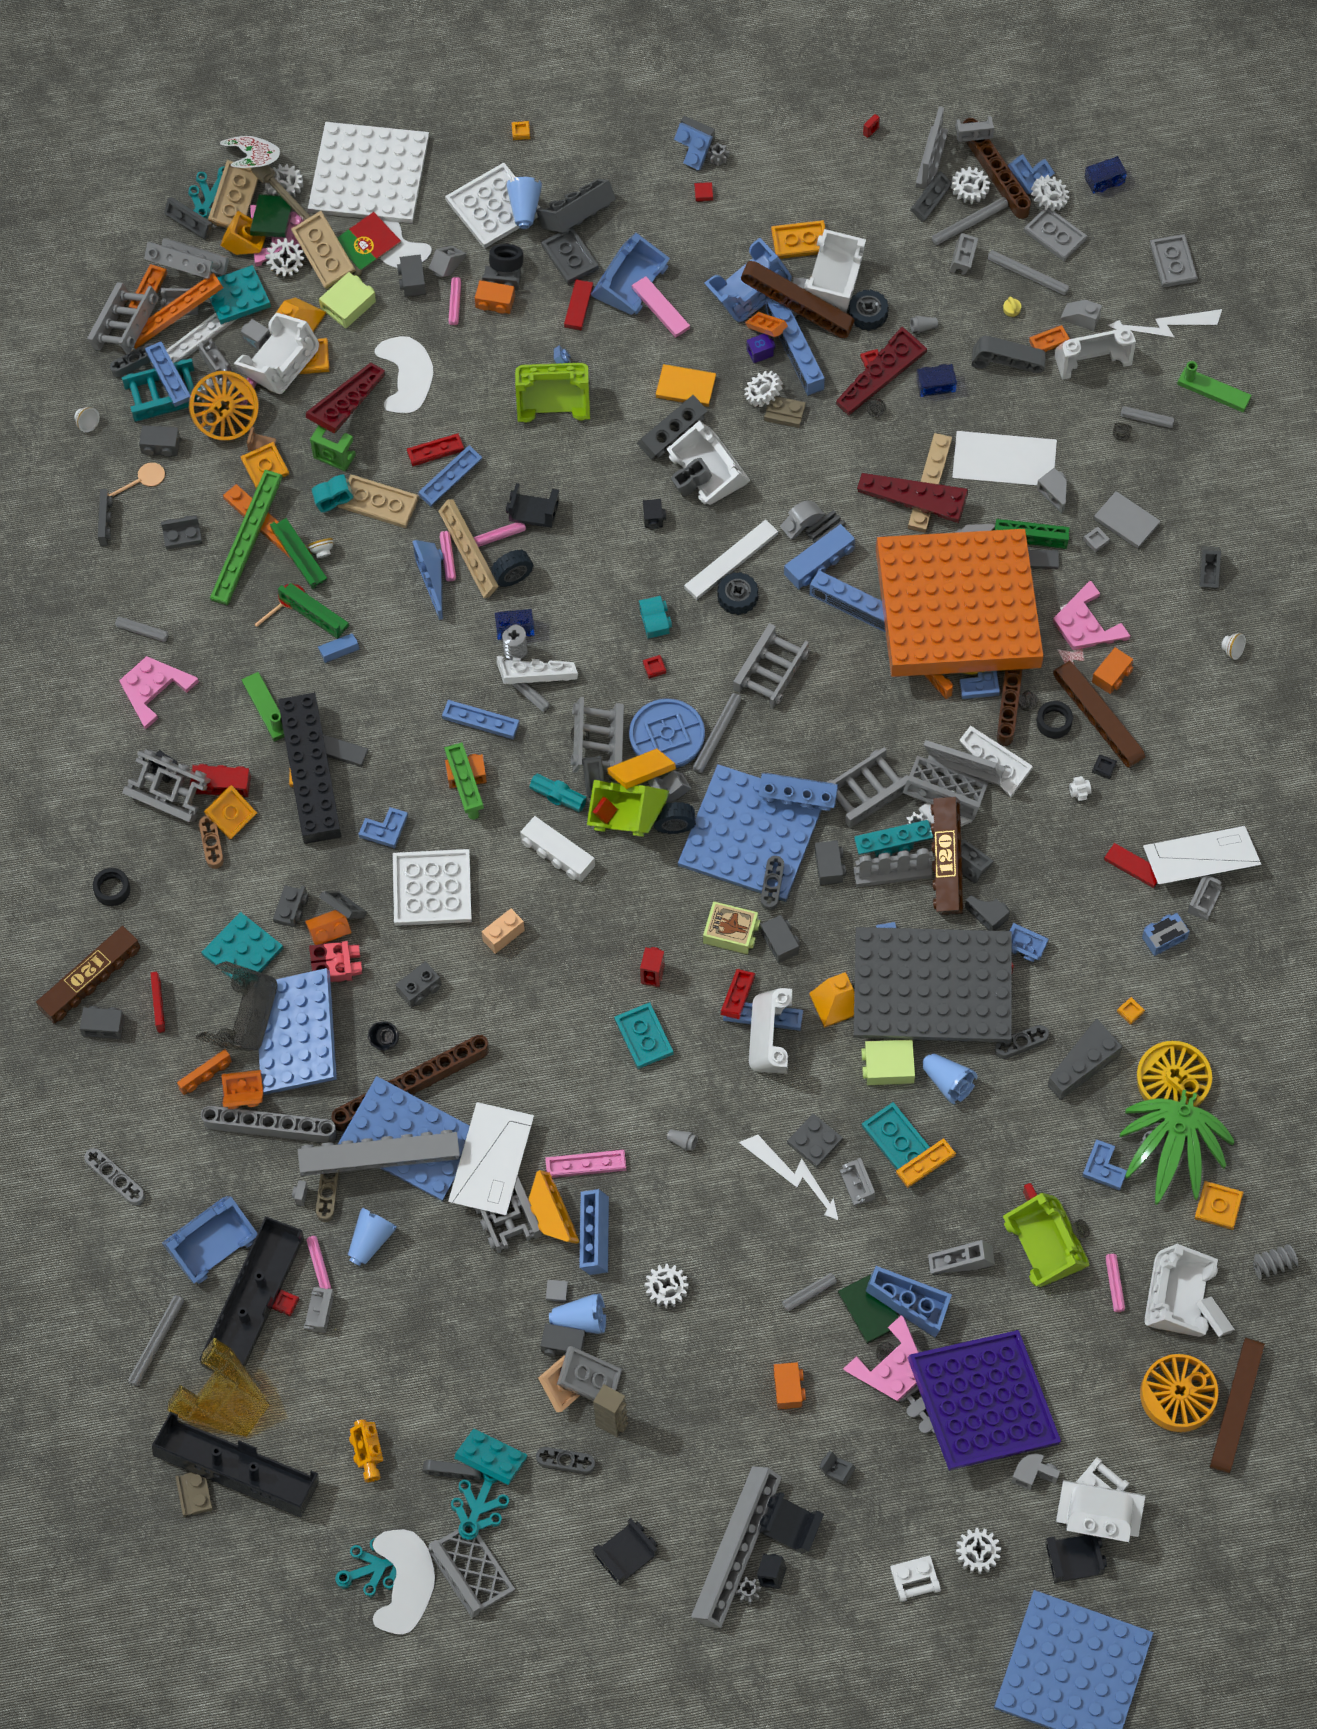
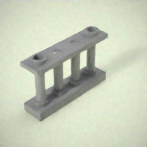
M163 238L162 245L148 241L144 257L146 260L207 279L210 278L211 272L226 275L229 257L168 238Z
M116 283L87 338L94 350L101 351L104 343L107 342L120 344L125 353L130 354L158 302L159 296L153 287L148 286L145 294L130 293L123 283ZM127 300L141 301L137 309L124 307ZM120 314L133 315L129 323L117 321ZM112 328L125 330L122 337L109 336Z
M769 623L733 681V690L740 693L743 688L748 687L770 698V708L773 709L776 703L780 704L782 701L783 692L801 662L808 658L810 654L809 642L805 640L801 648L777 637L776 626ZM770 644H776L797 655L793 662H790L769 652L767 648ZM761 658H766L787 668L788 670L784 677L759 666ZM752 673H758L779 683L775 691H772L751 681L750 676Z
M580 697L572 708V714H575L574 747L570 764L573 765V773H577L583 765L582 748L604 751L610 754L608 761H602L604 769L621 763L624 704L616 703L613 709L608 711L584 707V697ZM584 714L608 718L611 721L610 727L583 723ZM583 731L608 735L610 743L602 744L583 740Z
M885 747L881 750H875L871 753L870 757L836 779L827 781L828 783L839 784L838 789L848 784L862 801V804L857 808L852 807L838 790L837 801L847 812L845 823L849 828L903 794L909 776L906 775L901 778L896 775L884 760L887 753ZM878 764L892 780V785L887 788L883 787L869 769ZM863 774L878 792L877 795L872 798L868 797L854 779Z

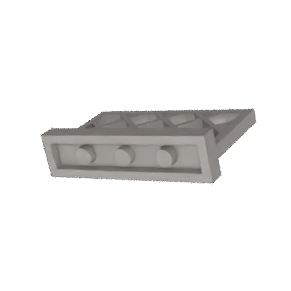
M939 106L934 126H931L915 187L926 189L938 172L948 136V129L942 128L944 107Z
M925 740L924 747L929 754L928 760L971 777L996 785L1000 784L1005 770L1004 766Z
M917 756L903 793L933 804V798L957 797L960 800L961 816L974 820L988 783ZM918 763L926 766L928 769L921 770ZM940 771L944 773L945 776L939 777V775L936 772ZM931 773L934 778L928 779L925 774ZM958 778L962 780L963 783L957 784L954 779ZM949 780L952 785L945 786L943 781ZM976 785L982 789L975 791L972 786ZM967 787L969 792L963 793L961 788Z
M471 1528L465 1529V1531L470 1530V1532H472ZM457 1529L444 1538L429 1543L428 1550L471 1618L479 1615L480 1611L513 1593L515 1588L480 1535L478 1534L472 1542L460 1540L461 1536ZM448 1541L457 1543L455 1552L446 1551L443 1544ZM459 1544L471 1546L469 1556L457 1553ZM473 1547L483 1550L485 1553L483 1559L471 1556ZM456 1557L468 1560L466 1569L458 1568L455 1565ZM470 1561L482 1563L480 1573L468 1570ZM484 1564L495 1568L494 1576L482 1573ZM467 1574L479 1577L477 1586L469 1585L466 1582ZM481 1578L493 1580L491 1590L479 1587ZM495 1581L503 1582L508 1589L503 1592L495 1591ZM478 1591L490 1594L489 1600L481 1604L477 1598Z

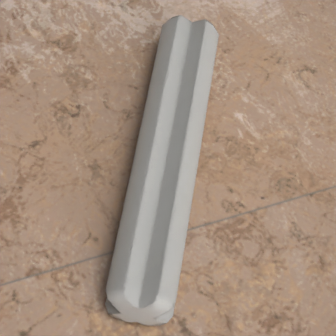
M1123 406L1121 410L1122 417L1172 428L1174 425L1173 417Z
M120 616L117 617L115 622L118 628L162 642H166L169 635L167 631Z
M527 683L511 684L541 711L545 712L550 707L549 702Z
M829 1273L784 1300L782 1305L786 1311H790L836 1284L837 1280L832 1273Z

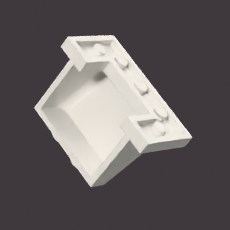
M1063 1480L1056 1522L1066 1524L1067 1531L1129 1542L1130 1536H1139L1145 1495Z

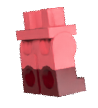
M348 941L309 945L312 971L327 968L330 971V982L352 981V976L362 974L361 962L350 963L351 958L360 957L359 945H348Z

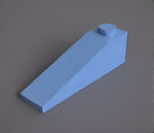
M414 540L412 542L415 561L437 616L441 620L443 619L441 560H444L440 549L437 550L435 543Z

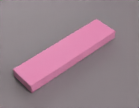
M646 276L632 285L634 292L675 338L690 329V325Z
M624 1150L545 1157L547 1172H550L552 1178L626 1171Z

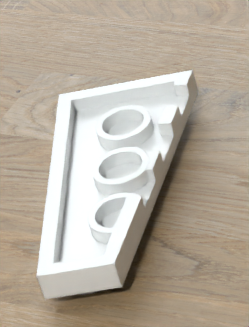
M497 656V665L504 684L569 681L577 679L578 676L574 662L550 660L548 663H543L539 659H532V662L521 661V658L513 657V660H503V656Z
M972 726L968 728L960 739L961 745L971 755L996 762L1005 767L999 786L1010 798L1033 769L1032 765Z

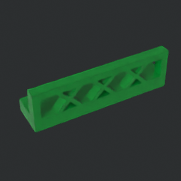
M287 518L277 524L272 522L270 524L271 530L311 589L326 581L327 577Z
M996 519L995 530L1025 529L1028 545L1067 549L1070 527Z
M289 583L286 588L282 585L278 588L281 601L336 639L348 628L349 623L292 583Z

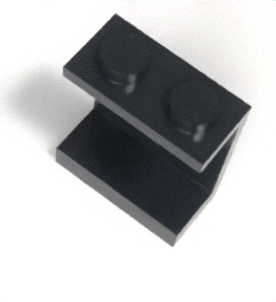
M516 483L514 490L510 492L509 500L511 502H507L506 506L509 521L552 528L559 505V489H552L550 498L547 499L520 495V484Z
M782 1492L774 1494V1496L772 1495L767 1503L768 1511L760 1520L761 1528L759 1533L801 1554L809 1552L824 1514L817 1510L809 1512L784 1499L785 1494Z
M631 1518L628 1520V1525L603 1546L598 1544L592 1549L595 1558L618 1585H621L658 1555L656 1548L658 1545L651 1536L647 1538L643 1533L645 1531L643 1526L638 1521L634 1522Z
M1083 1535L1055 1540V1536L1046 1538L1045 1545L1054 1583L1103 1575L1107 1567L1105 1555H1101V1537Z

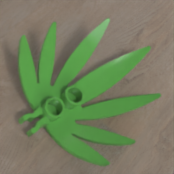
M1183 1090L1180 1102L1170 1099H1150L1136 1103L1125 1110V1113H1152L1132 1122L1120 1133L1119 1137L1142 1130L1162 1119L1165 1120L1149 1134L1139 1147L1129 1165L1125 1179H1128L1145 1162L1159 1145L1166 1132H1169L1157 1171L1156 1205L1161 1201L1175 1174L1182 1154L1185 1137H1187L1188 1167L1195 1200L1198 1199L1202 1161L1196 1130L1199 1131L1207 1147L1223 1169L1226 1167L1223 1152L1212 1131L1232 1146L1234 1145V1139L1227 1128L1215 1116L1193 1106L1197 1093H1193V1097L1189 1099L1188 1104H1185L1187 1090Z

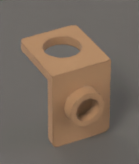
M251 427L247 440L248 451L256 450L271 442L276 444L275 438L255 434L254 427Z

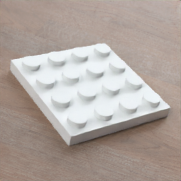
M505 163L498 165L445 196L446 202L484 249L519 229V226L515 224L506 187L507 181L513 182L516 177Z
M469 849L393 853L395 926L472 922Z

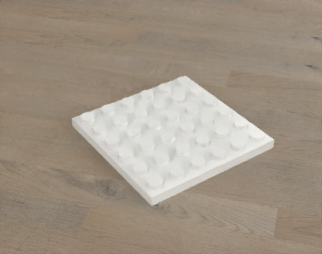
M325 122L308 213L316 214L322 211L325 215L365 218L372 212H375L381 220L413 223L429 141V132Z

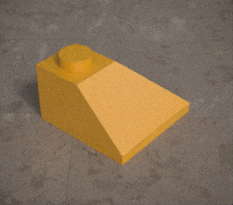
M237 211L223 236L220 246L235 255L260 253L266 236H251L250 228L253 219Z
M296 297L285 300L277 310V313L307 321L313 332L326 315L325 311Z
M846 972L828 978L809 993L824 1028L854 1017V989Z

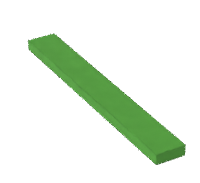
M268 470L264 471L212 591L211 601L225 605L229 604L282 481V474Z

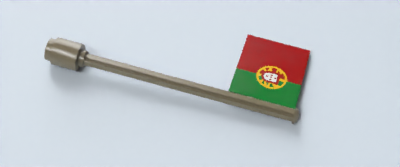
M270 165L251 167L252 173L263 184H270L303 221L310 217L275 179L276 172ZM372 212L337 237L356 269L352 274L358 277L361 276L365 268L401 243V240L375 212Z

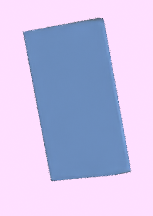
M349 634L318 646V649L326 663L359 650V644L354 635Z

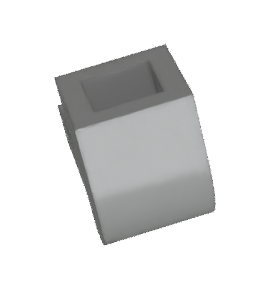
M803 501L788 512L790 515L780 527L790 539H795L805 527L813 526L825 514L814 501Z
M674 770L663 779L655 777L648 780L651 787L669 790L666 803L680 798L691 789L683 773Z
M1031 1454L1024 1457L1018 1463L1011 1483L1031 1491L1036 1476L1056 1484L1060 1471L1052 1464H1042L1044 1455Z

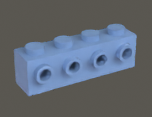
M841 524L784 565V575L798 590L803 586L809 585L819 570L825 572L831 565H836L844 555H849L853 552L855 538Z
M763 772L758 796L763 797L762 800L774 802V799H780L783 804L793 805V802H799L802 807L811 808L812 805H818L819 809L830 811L831 808L836 806L839 784Z
M599 1189L581 1192L579 1262L580 1268L589 1275L608 1273L609 1196Z

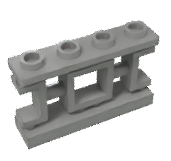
M150 749L138 751L137 755L139 757L136 758V762L143 764L138 781L129 779L127 782L128 786L124 787L122 793L187 822H195L198 816L196 812L199 810V807L191 803L197 788L200 790L207 789V783H210L211 780L206 777L207 774L198 770L193 772L189 770V766L179 763V765L172 763L173 759L169 757H158L156 752ZM145 759L151 760L167 768L158 767L156 775L149 773L152 762L147 761ZM179 773L193 778L200 783L192 782L190 788L186 789L182 787L186 777ZM163 774L177 779L171 795L158 790ZM146 780L153 782L150 793L140 790L135 786L143 787ZM179 794L186 796L183 807L187 809L168 801L177 802Z
M518 1175L513 1189L515 1196L512 1194L510 1200L514 1212L496 1218L494 1212L474 1208L476 1214H481L483 1219L480 1221L484 1232L488 1231L490 1235L487 1238L491 1249H496L497 1254L501 1253L503 1249H509L506 1239L524 1233L527 1241L531 1240L532 1237L534 1239L542 1237V1232L538 1228V1221L530 1209L531 1205ZM519 1209L523 1211L530 1227L529 1231L525 1224L517 1227L514 1226L512 1220L521 1217ZM491 1220L495 1227L505 1224L507 1227V1231L499 1234L501 1242L497 1240L490 1223Z

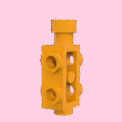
M364 1419L354 1422V1427L350 1429L351 1435L349 1437V1441L354 1446L355 1451L353 1459L358 1468H364L363 1476L365 1482H375L381 1479L376 1465L383 1461L375 1422H366Z

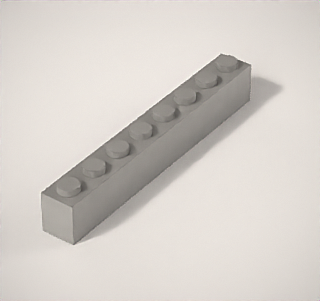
M452 1130L441 1131V1134L424 1132L421 1133V1136L415 1137L412 1134H405L401 1138L393 1139L392 1136H386L377 1141L367 1138L362 1139L358 1143L348 1140L341 1142L339 1145L323 1143L320 1147L303 1145L301 1149H298L300 1176L459 1160L457 1132Z
M752 1466L691 1615V1618L704 1626L721 1628L758 1538L761 1528L760 1520L767 1513L769 1508L767 1503L770 1497L776 1493L782 1478L770 1468Z

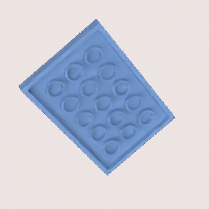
M325 968L255 984L259 1064L264 1095L336 1080L330 971Z
M376 1076L338 1145L348 1140L358 1143L362 1139L367 1138L377 1141L386 1136H392L393 1139L401 1138L405 1134H412L415 1137L421 1136V1133L432 1132L433 1134H441V1131L444 1130L457 1132L459 1160L381 1168L443 1201L454 1182L470 1126Z

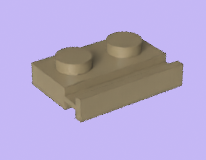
M777 396L774 397L775 401H769L764 421L800 428L806 402Z
M192 1472L182 1476H175L183 1517L213 1510L207 1478Z

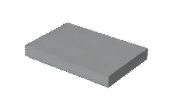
M1044 208L1024 227L1023 231L1062 261H1065L1088 237L1055 211H1051L1050 208L1047 210Z
M1185 234L1150 240V247L1162 288L1197 282L1198 278Z
M1117 491L1094 515L1095 521L1137 549L1141 547L1160 525L1159 519Z
M569 1346L557 1385L594 1401L603 1384L614 1390L617 1389L622 1369L573 1346Z

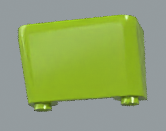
M586 364L520 365L516 368L515 389L518 422H531L535 419L536 413L572 412V416L577 420L590 419L589 373Z
M594 780L587 825L594 826L596 831L605 832L607 828L631 831L635 836L644 837V833H649L669 796V790L643 785L626 789L618 783ZM603 797L607 798L618 809L608 824H604L593 813V810Z
M1040 1193L1003 1215L1005 1228L1009 1233L1012 1232L1018 1235L1033 1267L1030 1270L1031 1275H1029V1278L1034 1286L1043 1287L1089 1266V1260L1057 1197Z

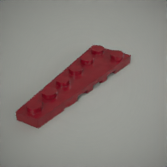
M902 326L888 341L886 347L880 350L878 356L867 365L864 372L860 373L855 381L836 400V405L849 416L927 353V348Z
M370 362L306 412L305 418L335 434L385 376V370Z
M867 473L861 474L857 490L860 493L885 499L892 503H901L905 507L917 508L927 514L933 513L940 518L956 523L960 522L968 496V489Z

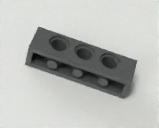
M692 395L643 436L637 444L651 460L655 456L657 458L661 457L666 452L665 448L668 445L671 446L694 423L702 422L705 419L706 408ZM683 414L688 415L690 421L685 420ZM670 425L675 426L677 432L672 431ZM657 436L662 437L664 443H660L657 440Z

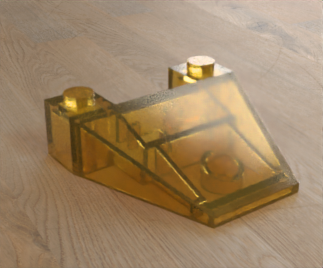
M213 1338L202 1353L201 1363L214 1370L213 1374L198 1395L179 1385L168 1401L167 1410L177 1414L184 1421L247 1437L270 1403L233 1350L216 1338Z

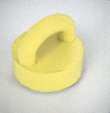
M1009 297L1003 305L1004 313L1010 317L1019 315L1021 303L1017 299Z

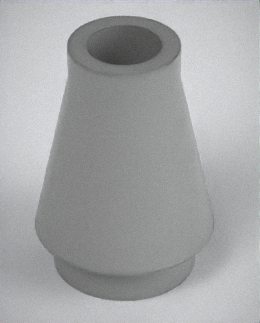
M915 316L910 319L911 331L917 334L938 327L936 317Z
M670 1129L667 1140L686 1151H693L697 1145L698 1136L694 1135L693 1132Z

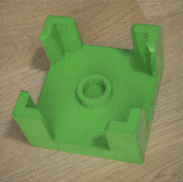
M318 425L310 438L313 458L346 472L356 455L354 450L347 451L353 442V436L344 433L337 444L322 437L327 429Z

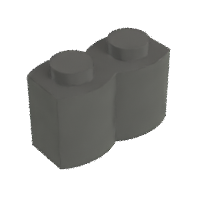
M697 458L691 461L686 468L674 473L671 480L682 496H687L697 486L707 483L711 479L712 474L702 458Z

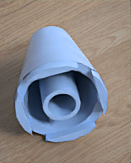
M516 177L513 182L508 180L506 187L515 224L521 229H527L534 222L542 183L540 180L535 182V178Z
M935 1053L927 1055L923 1060L924 1071L952 1104H956L955 1101L957 1100L963 1101L973 1090L975 1085L972 1082L974 1078L977 1080V1073L972 1069Z
M362 1208L348 1252V1256L351 1257L349 1261L358 1266L361 1263L366 1264L394 1233L397 1226Z
M592 1294L555 1307L549 1313V1322L552 1325L585 1330L587 1333H604L606 1329V1314L603 1315L602 1308H605L603 1297L601 1294Z

